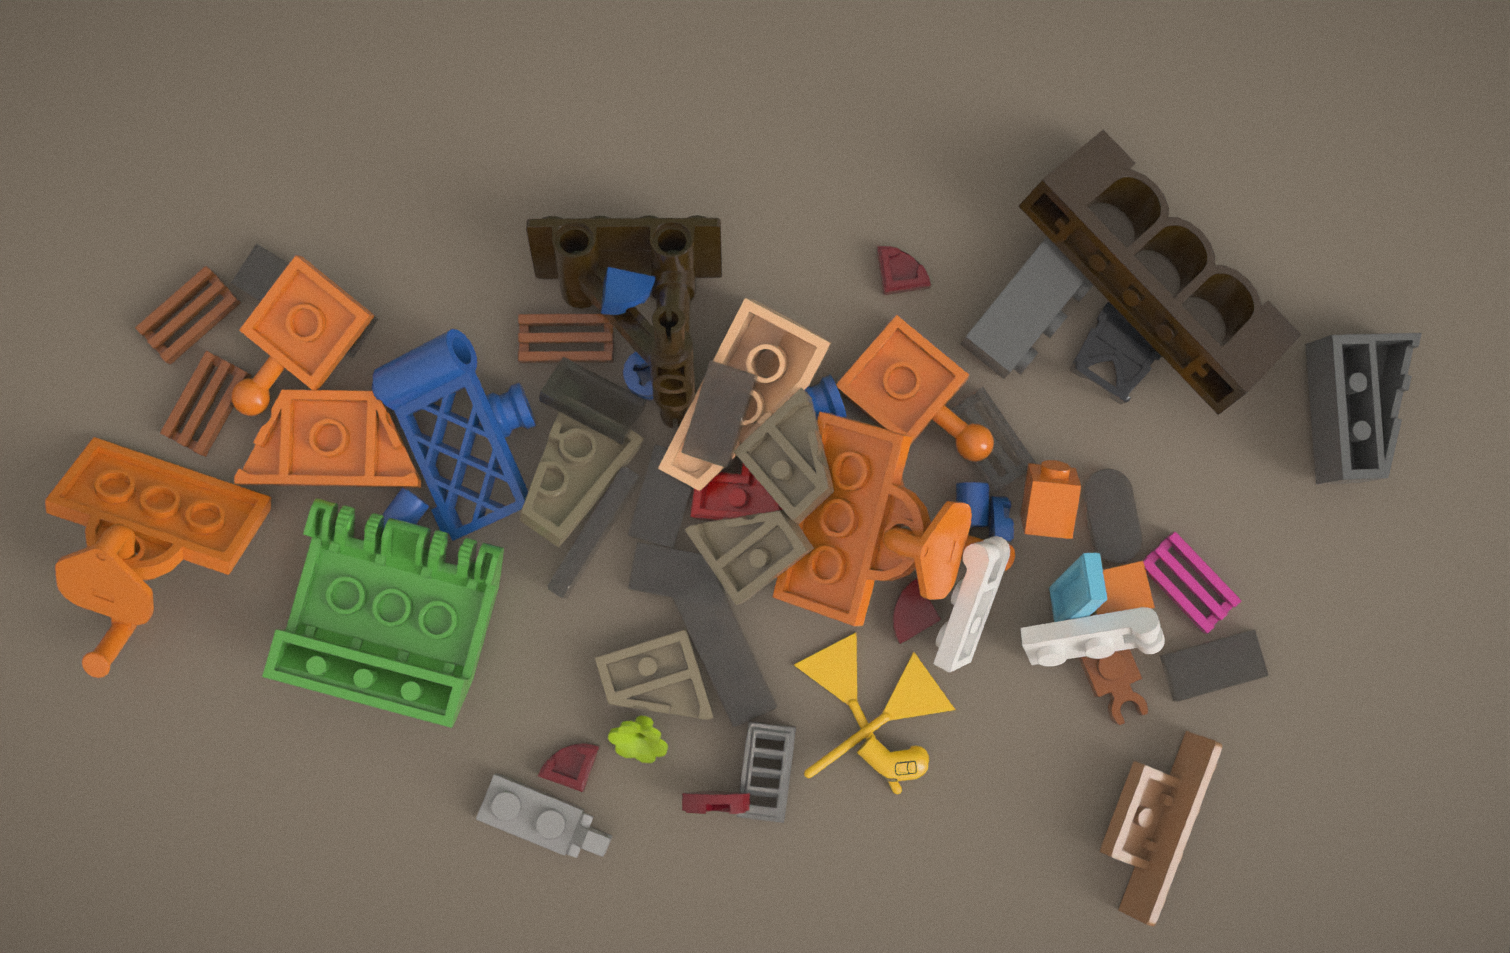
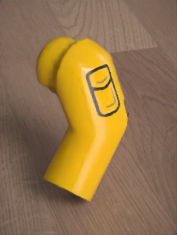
M871 735L856 752L884 779L890 782L915 780L923 776L928 770L929 755L921 746L915 745L911 746L910 749L890 752Z

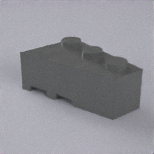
M1422 333L1330 335L1305 344L1316 485L1363 483L1389 478L1402 419L1398 418L1403 392L1408 391L1412 376L1408 375L1413 349L1419 347Z

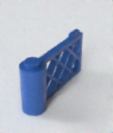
M451 329L374 370L372 391L376 399L381 400L384 405L395 411L437 507L431 509L440 531L449 533L452 541L522 510L528 494L526 484L476 375L477 356L470 340L457 329ZM466 388L473 404L469 419L451 412L456 392ZM442 400L441 407L435 403ZM426 410L438 416L432 437L421 433L413 414ZM448 421L466 428L460 450L442 442ZM476 433L488 438L493 450L489 463L470 455ZM439 452L457 459L452 480L440 476L436 467ZM467 464L486 473L480 494L462 486ZM495 478L508 483L515 502L505 506L490 499ZM459 495L477 503L472 522L464 526L455 509ZM487 508L494 511L485 515Z

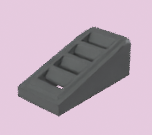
M748 720L739 793L777 798L776 807L750 804V811L739 813L736 817L784 823L796 726ZM756 738L784 741L783 750L755 747ZM753 758L782 760L781 769L753 766ZM751 776L779 779V787L750 785Z

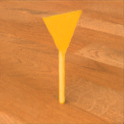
M856 633L793 664L850 707L860 729L869 724L857 702ZM871 733L869 736H867V737H866V740H867L871 735H873V736L875 737L874 733ZM888 781L893 793L900 794L902 788L899 782Z
M915 652L912 653L882 714L804 771L806 778L816 775L888 721L955 710Z

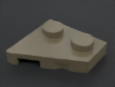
M800 388L733 451L790 519L797 524H800L834 492L812 397Z
M784 510L690 525L685 529L735 605L747 601L814 549L798 524L793 522Z
M687 629L595 658L608 704L694 717L702 720L714 718Z

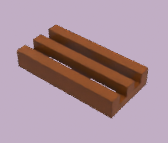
M205 266L138 324L135 329L148 340L147 342L153 349L159 352V356L171 365L241 302L215 272L208 266ZM209 283L212 284L160 331L154 332ZM219 294L223 296L224 299L172 345L168 347L165 344L171 336L185 324L189 323Z
M518 314V361L520 363H614V326L603 314ZM604 326V332L530 333V327ZM604 343V351H530V344Z
M206 351L160 434L206 457L234 407L231 399L233 388L241 380L250 378L251 374ZM214 367H218L182 433H180L179 430ZM228 374L233 375V380L198 442L192 438L212 406Z

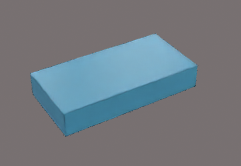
M1083 553L1049 587L1054 622L1090 616L1108 600L1100 553Z

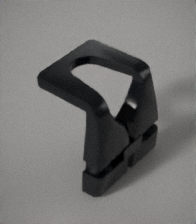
M1107 302L1096 319L1098 321L1096 327L1090 329L1078 355L1071 364L1070 371L1079 377L1096 383L1110 394V398L1119 404L1130 401L1131 397H1129V394L1152 369L1150 365L1154 360H1159L1162 356L1110 302ZM1113 361L1117 376L1116 387L1088 369V367L1100 362Z

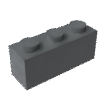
M1046 237L966 335L961 345L1003 379L1013 369L1021 375L1038 354L1032 348V345L1042 333L1051 338L1068 317L1061 311L1071 297L1080 302L1093 284Z

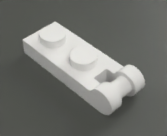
M994 536L981 542L970 544L963 552V562L967 571L952 593L951 604L954 607L949 621L942 626L937 635L936 646L939 649L933 663L949 673L972 661L1010 557L1009 544L1002 537Z
M1148 607L1020 628L1022 646L1031 665L1057 666L1064 663L1066 659L1084 656L1099 659L1109 657L1115 651L1138 648L1145 654H1154L1159 652L1165 644V637L1160 627L1157 613Z

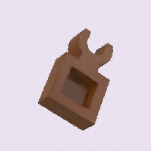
M1130 649L1115 651L1111 656L1099 659L1087 656L1078 657L1095 697L1109 693L1111 700L1108 704V713L1115 724L1122 725L1125 723L1124 717L1121 714V706L1126 701H1131L1135 705L1139 715L1148 714V706L1145 699L1140 694L1133 692L1130 686L1131 683L1142 679Z

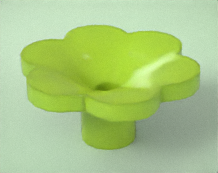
M637 716L635 722L623 721L620 727L612 728L608 734V740L616 745L615 751L617 754L624 758H635L642 763H653L656 757L665 756L668 750V744L661 739L660 731L653 727V720L647 716Z

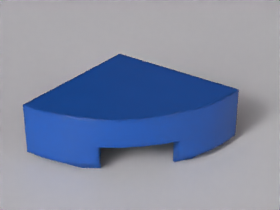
M608 267L604 278L601 314L619 315L625 313L628 308L644 304L650 296L655 277Z
M990 496L989 538L999 536L1008 543L1014 539L1013 519L1009 518L1011 501L1006 496Z

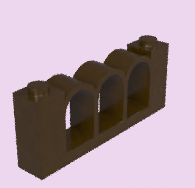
M1103 129L1042 179L1018 207L1219 415L1248 393L1301 334L1269 300L1262 305L1258 292L1245 276L1225 265H1215L1213 248L1203 232L1189 221L1179 217H1169V207L1162 191L1146 175L1131 169L1136 163ZM1097 203H1108L1124 212L1132 222L1135 231L1133 243L1126 248L1089 209L1091 206ZM1143 250H1153L1163 254L1172 262L1180 277V288L1175 296L1135 257L1137 253ZM1189 297H1198L1208 301L1223 317L1226 335L1220 344L1182 306Z

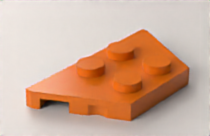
M282 389L271 409V418L261 427L253 441L256 445L243 469H238L234 476V483L238 485L421 488V479L387 406L381 400L376 399L373 391Z

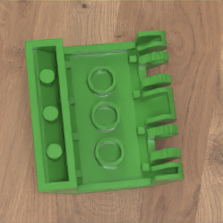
M316 498L311 506L303 535L310 536L312 539L286 629L275 630L262 677L452 728L474 679L499 589L504 548L482 543L475 563L477 541L466 538L459 548L458 565L447 563L448 534L446 532L435 531L430 543V528L394 518H389L384 528L383 515L373 513L366 522L364 540L354 538L355 509L344 505L338 513L337 503Z

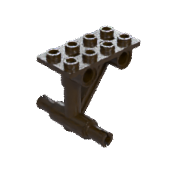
M647 215L639 218H610L607 216L561 218L558 216H546L542 219H528L526 222V232L535 277L538 279H559L562 298L568 305L574 308L582 309L595 305L601 312L604 278L608 267L655 277L652 296L656 299V311L652 316V325L635 306L626 309L623 314L603 315L650 366L652 394L655 403L661 408V421L667 427L673 428V419L676 418L679 428L689 406L694 401L696 393L693 342L690 336V302L696 294V278L722 277L721 219L707 218L701 215H693L687 218H658Z

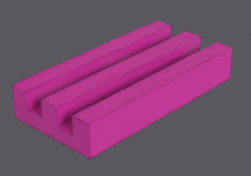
M1175 531L1171 532L1142 560L1146 574L1204 634H1208L1218 621L1228 615L1227 612L1236 607L1242 601ZM1170 547H1173L1223 600L1220 605L1169 553L1168 549ZM1159 558L1209 609L1211 613L1207 617L1154 564Z

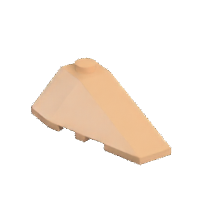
M745 298L658 469L701 491L737 456L733 452L800 388L805 390L810 385L831 342L758 301Z

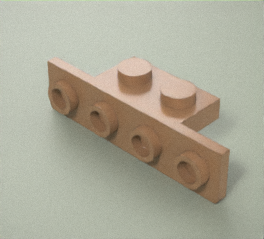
M1186 731L1170 775L1133 761L1099 851L1135 866L1118 911L1152 927L1156 925L1178 864L1182 859L1183 851L1195 819L1199 814L1210 779L1216 769L1222 750L1221 743Z

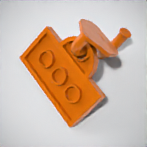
M819 412L817 422L834 492L798 524L814 549L777 577L772 598L852 626H863L875 580L893 581L910 575L915 569L920 594L923 598L929 600L945 598L956 581L965 548L970 544L984 540L968 535L972 518L970 506L963 502L947 501L931 522L927 507L917 494L900 485L912 441L911 436L835 414ZM903 525H907L910 529L901 528V527H902ZM1010 544V557L1004 571L1010 569L1015 560V549Z
M93 437L45 499L46 513L86 526L85 538L87 548L61 557L55 565L56 582L59 591L73 604L111 617V626L93 652H88L83 656L82 667L84 671L96 678L106 676L110 671V665L116 659L137 625L147 623L153 615V591L143 580L155 579L171 572L182 560L229 575L271 510V497Z

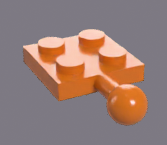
M295 255L239 330L270 356L254 378L243 379L233 388L231 399L235 409L247 416H256L264 412L270 403L269 389L285 368L310 389L319 390L375 315L303 256Z
M898 315L893 318L836 384L839 393L883 429L911 436V444L933 420L956 439L957 451L964 459L972 462L981 461L987 458L993 450L994 439L988 428L981 424L968 425L945 406L968 380L969 374Z

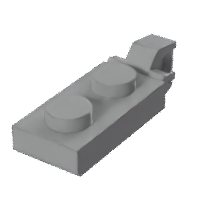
M498 773L493 775L476 817L478 821L564 856L567 854L577 858L580 849H584L604 857L612 840V835L590 827L594 816L584 812L585 808Z

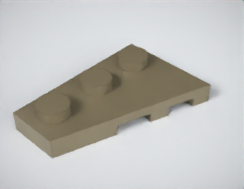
M567 386L558 415L549 434L547 445L521 510L519 521L557 547H560L642 448L644 438Z

